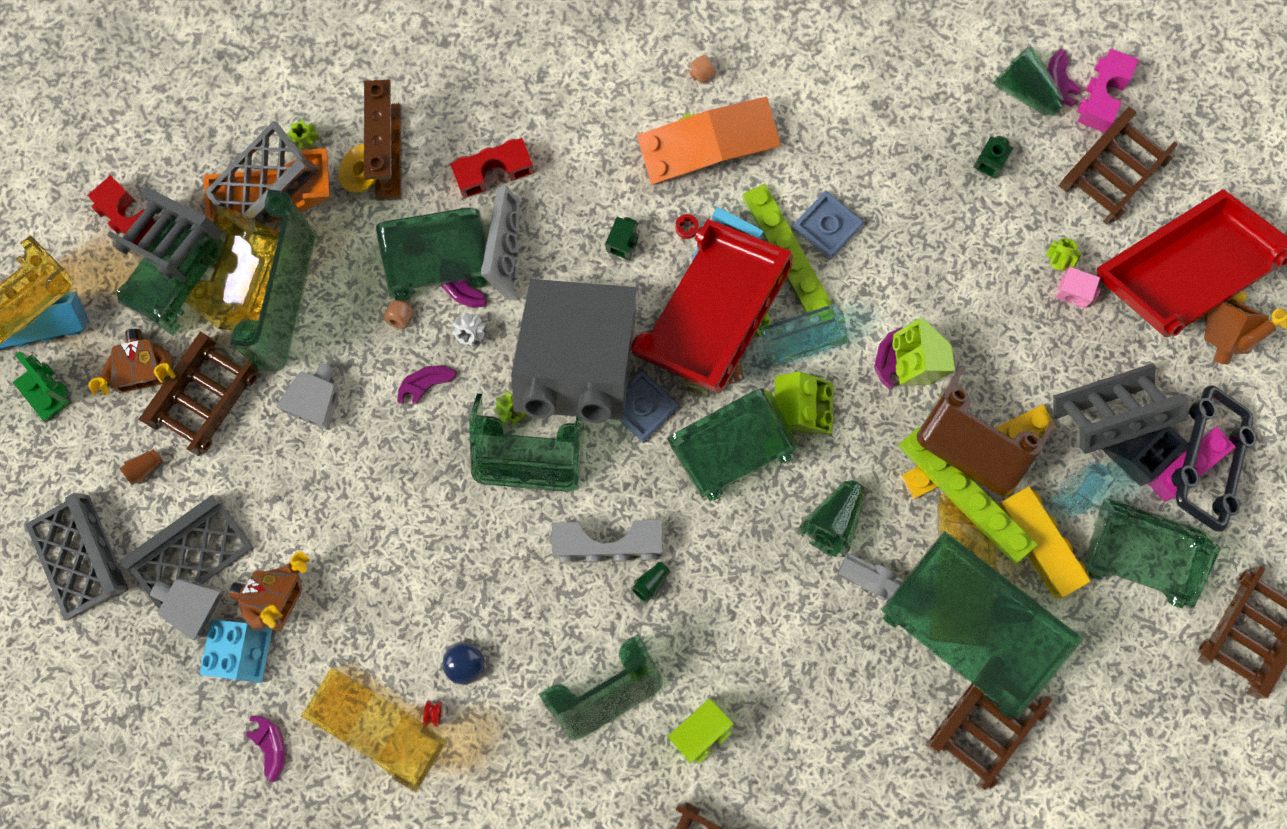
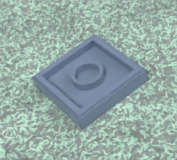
M825 190L792 225V229L831 260L859 231L865 222Z
M641 369L628 382L624 419L619 421L644 443L680 407V404Z

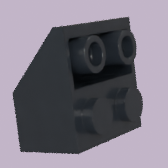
M1169 426L1101 450L1141 487L1153 481L1189 443Z

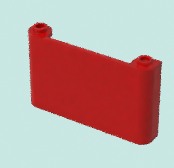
M1222 189L1097 267V277H1100L1099 281L1163 337H1174L1186 326L1278 267L1286 266L1287 236L1225 189Z
M707 219L704 226L698 229L695 236L699 251L651 333L643 332L637 335L632 342L631 351L637 358L716 393H721L785 282L793 264V256L789 250Z

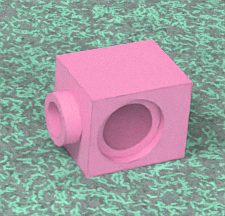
M1069 267L1062 275L1055 298L1069 303L1073 301L1075 302L1074 305L1086 308L1091 302L1095 303L1099 296L1101 288L1097 286L1100 277Z

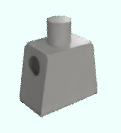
M320 363L314 376L302 371L299 372L276 407L288 415L328 430L340 391L336 385L329 382L335 369Z
M177 578L172 586L157 581L151 590L150 596L163 602L157 613L161 618L190 639L196 640L203 633L225 591L189 579Z

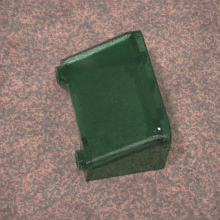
M461 208L389 220L376 225L377 240L388 293L391 299L395 298V300L405 301L410 299V295L415 293L414 288L462 280L472 285L473 288H482L488 285V281L481 275L487 238L485 225L478 209Z
M176 221L170 222L148 250L149 253H153L177 223ZM191 228L182 233L162 260L167 262L190 234ZM207 235L205 238L201 237L176 268L187 278L184 282L175 277L171 280L167 279L157 271L158 268L141 260L127 282L118 289V302L126 309L174 336L181 327L177 323L178 314L183 316L185 313L181 309L183 303L209 266L215 269L217 267L215 263L217 260L226 262L232 251L220 238L215 240Z
M763 388L746 394L667 438L673 452L700 496L704 500L708 499L709 502L724 495L723 490L730 483L771 462L780 461L781 465L788 463L796 458L795 453L801 451L773 394Z
M1104 498L1084 565L1086 566L1085 571L1089 572V576L1095 579L1103 580L1104 577L1108 578L1112 574L1163 592L1168 598L1167 602L1173 606L1184 608L1185 605L1194 609L1221 548L1209 534L1197 528L1112 499Z
M639 634L623 643L619 650V657L625 669L578 698L566 686L559 684L550 686L539 693L545 707L568 737L572 739L584 738L655 695L661 689L662 676Z

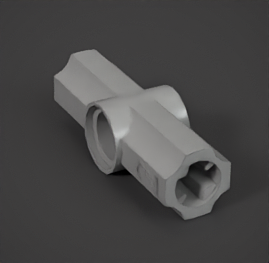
M849 553L846 554L837 575L863 587L866 593L871 591L879 595V599H887L911 612L915 610L922 597V589L898 578L897 574L877 564L872 565Z

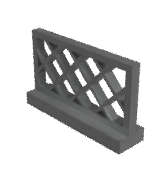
M273 121L204 192L230 224L231 228L229 230L234 237L250 239L318 171V168L313 162L305 158L278 122ZM274 132L279 136V148L269 147V138ZM256 151H262L261 166L252 165V155ZM269 151H278L277 166H268ZM285 152H292L297 158L290 167H284ZM239 168H245L244 183H234L235 172ZM251 169H261L260 184H250ZM267 170H277V180L272 185L267 184ZM221 186H227L226 201L220 200L215 194ZM234 186L243 187V202L233 201ZM250 187L260 188L259 199L256 202H249ZM233 205H242V216L236 221L232 216Z
M73 493L65 497L66 501L26 523L64 621H68L114 595H120L129 590L90 496L80 493ZM70 509L72 514L69 526L59 523L63 512ZM44 522L51 524L46 539L39 537L36 526ZM58 527L67 529L62 544L53 541ZM74 532L80 534L82 538L79 550L69 547ZM51 545L61 548L56 563L49 561L47 556ZM67 551L77 553L72 568L63 565ZM84 556L90 558L92 563L89 574L79 571ZM60 569L71 572L66 587L59 585L57 581ZM77 575L87 578L82 592L73 589ZM94 580L100 582L104 592L97 597L89 595ZM70 593L81 596L77 608L69 611L67 606Z
M211 495L125 556L120 562L126 569L132 572L156 607L160 609L163 602L150 596L152 587L149 583L156 584L157 581L162 582L163 566L178 567L176 579L181 578L183 568L197 570L195 582L203 584L252 549L253 545L224 507L219 496ZM219 512L226 520L224 532L210 530L211 518ZM206 523L205 529L199 528L201 525ZM230 526H231V528L233 529V531H234L235 533H230V532H229ZM193 531L204 532L201 548L187 546L189 534ZM209 533L223 535L221 551L206 549ZM228 535L239 537L245 545L236 553L225 551ZM183 539L182 545L176 544ZM171 547L181 548L179 564L164 562L166 550ZM186 549L201 551L198 567L184 565ZM205 552L220 554L219 564L214 569L203 568ZM224 555H232L228 559L223 561ZM160 556L159 561H153L155 558ZM148 563L158 565L156 581L145 579L140 569ZM202 571L208 572L203 577H201ZM163 582L169 586L173 585V583Z

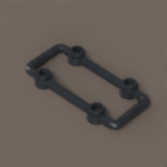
M1210 385L1204 388L1201 399L1195 401L1189 408V414L1195 422L1183 467L1177 468L1174 471L1171 481L1177 488L1175 499L1177 505L1182 510L1216 532H1223L1229 525L1230 517L1239 513L1240 504L1235 496L1247 448L1255 445L1256 436L1252 430L1253 415L1251 411L1218 387ZM1213 398L1242 419L1240 428L1233 430L1229 435V440L1234 444L1235 450L1224 495L1217 497L1212 504V509L1218 515V520L1187 498L1189 488L1197 486L1199 482L1198 473L1194 468L1206 422L1216 415V407L1212 402Z

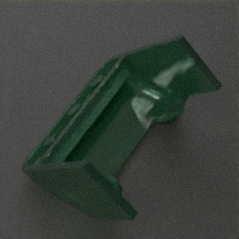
M477 393L469 418L471 476L476 482L484 485L562 492L572 491L578 486L584 438V420L581 417L576 416L575 423L561 425L557 431V439L507 435L504 433V424L500 419L493 416H483L482 394Z

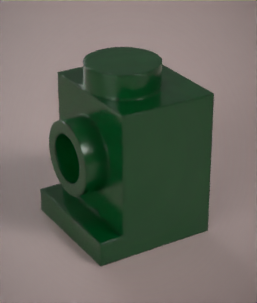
M990 136L973 168L996 179L1014 147L1010 146L1009 140L1003 136H996V138Z
M617 216L605 243L606 252L630 261L632 257L631 248H635L639 239V234L636 233L638 222L629 217L623 219Z

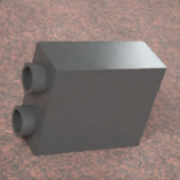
M530 279L511 373L514 411L524 412L534 418H547L552 415L576 416L591 423H602L608 419H624L632 355L631 349L635 330L636 287Z

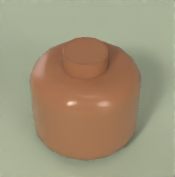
M701 55L690 63L692 70L689 73L693 80L697 79L699 83H705L716 76V70L707 55Z
M404 300L391 301L384 313V319L390 326L404 329L408 326L413 316V309Z

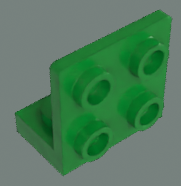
M20 351L15 354L27 371L13 383L44 422H48L72 403L67 397L70 391L62 382H56L52 378V375L55 373L45 362L40 363L32 354L27 356Z

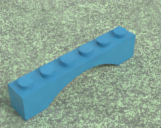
M77 292L52 296L34 315L21 322L1 326L0 350L13 345L21 347L37 340L49 341L56 336L65 334L72 336L83 331L88 319Z

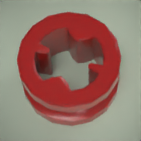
M690 214L681 215L676 220V233L683 239L695 237L699 226L696 217ZM685 221L690 222V226L694 225V227L690 228L689 232H684V228H680V226L684 225Z
M431 700L426 701L423 725L428 726L429 723H433L434 727L439 726L442 702L438 701L436 704H433Z

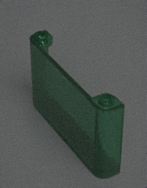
M268 189L265 200L266 211L272 217L283 219L261 312L258 321L246 319L240 321L235 326L230 344L259 370L276 372L283 369L288 360L316 241V233L288 193Z
M944 530L881 607V611L885 614L882 618L895 629L898 625L998 703L997 710L1010 720L1013 716L1020 719L1084 640L1083 637Z

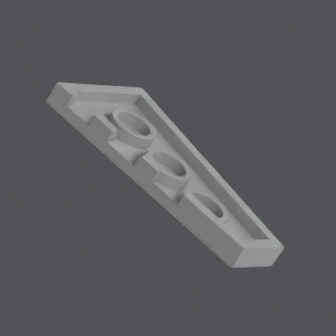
M507 186L497 187L481 275L507 300H518V291L513 290L514 279H518V268L514 267V255L519 254V244L514 232L519 231L520 200Z

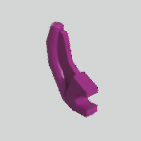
M1059 49L1050 58L1046 71L1049 92L1061 103L1072 107L1075 99L1070 98L1068 93L1077 95L1080 88L1072 79H1069L1066 73L1068 55H1066L1064 49Z
M443 259L439 269L441 287L455 302L470 308L485 307L487 300L484 299V295L467 286L461 263L457 262L455 269L449 271L447 270L449 261Z
M902 327L889 332L878 346L874 364L879 380L889 390L895 385L889 376L891 374L897 376L896 352L893 349V334L903 329Z
M444 365L426 366L406 376L398 390L397 402L404 404L405 395L412 394V403L418 404L424 393L432 385L451 382L452 378H456L457 371Z
M251 715L249 721L257 722L259 729L255 733L247 731L246 736L258 745L264 753V775L268 777L267 780L269 782H276L284 769L286 747L280 728L267 718Z

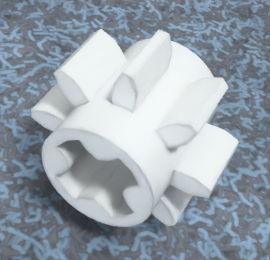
M465 312L462 318L457 317L453 323L455 329L452 335L456 336L460 344H470V346H473L476 340L481 342L485 335L483 329L486 324L482 323L479 315Z

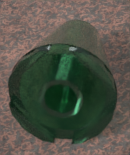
M1031 45L1024 49L1010 63L1006 70L1002 71L993 81L997 88L1044 116H1047L1049 113L1054 116L1064 106L1062 103L1064 99L1063 94Z
M854 480L842 482L801 522L798 529L802 537L807 534L808 537L815 540L809 542V544L827 555L837 557L838 553H842V557H845L850 550L865 502L866 493L864 487Z

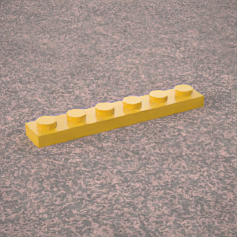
M1042 404L995 429L1014 440L1023 431H1029L1038 436L1050 421L1053 422ZM918 467L901 475L914 499L938 488Z

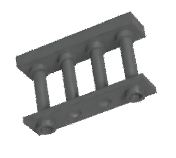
M145 187L140 193L147 201V208L123 237L109 231L107 236L115 242L112 246L124 255H127L129 252L158 268L157 271L167 279L171 280L175 277L184 282L187 278L176 269L201 237L205 238L207 235L217 240L223 232L206 216ZM161 213L160 218L139 244H133L134 240L155 214L159 215ZM176 221L177 223L153 253H149L147 250L170 222ZM191 228L190 234L167 262L162 260L182 233Z
M1151 363L1054 395L1053 413L1056 419L1070 415L1078 424L1079 448L1084 454L1187 421L1188 399L1183 394L1167 398L1155 386L1156 366ZM1145 390L1155 403L1141 406L1131 394ZM1120 398L1130 411L1116 415L1106 402ZM1095 407L1105 419L1091 423L1081 411Z

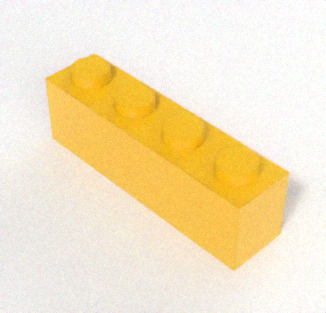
M1028 486L1002 501L998 506L1037 544L1027 556L1055 600H1058L1089 583V572L1086 566L1075 558L1072 553L1073 547L1068 539L1062 537L1057 530L1058 524L1054 517L1049 513L1047 514L1042 507L1043 502L1040 495L1035 490L1032 491Z

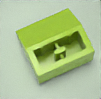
M924 318L915 320L893 334V349L896 352L897 360L896 374L899 376L900 385H929L955 371L952 345Z
M800 371L775 376L773 428L789 429L791 433L832 434L834 421L833 383Z
M709 698L667 737L690 764L694 760L699 764L711 753L708 749L709 746L715 741L721 744L733 733L729 729L733 722Z

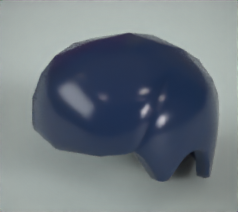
M458 641L450 645L443 654L442 668L446 677L453 683L469 685L477 681L483 673L485 660L482 652L475 644Z

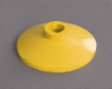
M364 144L351 148L345 154L339 166V182L345 190L351 193H361L370 188L377 180L364 179Z

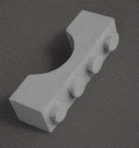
M635 520L629 532L622 539L612 543H601L591 539L585 534L579 522L552 523V556L554 559H559V563H575V558H586L588 563L602 562V557H613L614 562H628L630 557L641 556V561H656L657 556H662V520Z

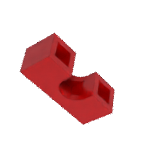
M523 138L509 139L500 146L484 148L475 155L462 156L456 159L455 162L450 163L463 199L487 191L484 177L490 169L501 168L505 170L511 182L535 173Z
M111 175L87 195L94 202L91 208L102 218L106 215L110 219L107 224L118 235L121 232L126 234L144 212V209H142L135 216L125 217L127 208L136 200ZM153 218L134 240L133 244L138 245L156 221ZM163 230L147 251H150L168 233Z

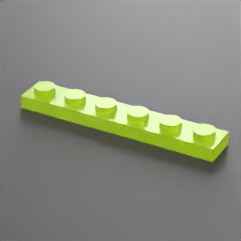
M764 183L743 193L742 198L759 229L763 230L766 242L792 252L793 264L787 280L813 327L837 317L838 314L766 184Z
M920 427L916 428L899 443L898 447L1016 566L1037 544L969 476L923 448L917 441V433Z

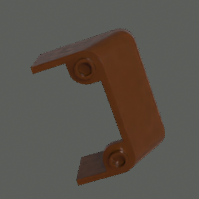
M961 365L944 388L919 429L917 441L923 448L998 495L1007 496L1017 487L1042 451L1055 423L1050 421L1038 436L1032 432L1023 431L1014 440L967 411L971 402L970 397L965 390L956 385L965 370V367Z

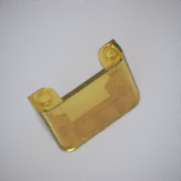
M218 206L213 223L223 232L222 234H226L224 244L211 280H198L190 286L184 302L218 329L257 332L267 321L293 251V242L286 235L231 208Z
M31 235L20 243L24 248L23 257L19 256L16 260L22 267L0 283V345L66 294L73 285L71 276Z

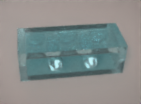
M836 303L760 328L764 349L773 367L848 343L845 318Z
M1091 461L1069 475L1049 502L1070 518H1073L1096 506L1115 478L1110 475V471L1105 466Z

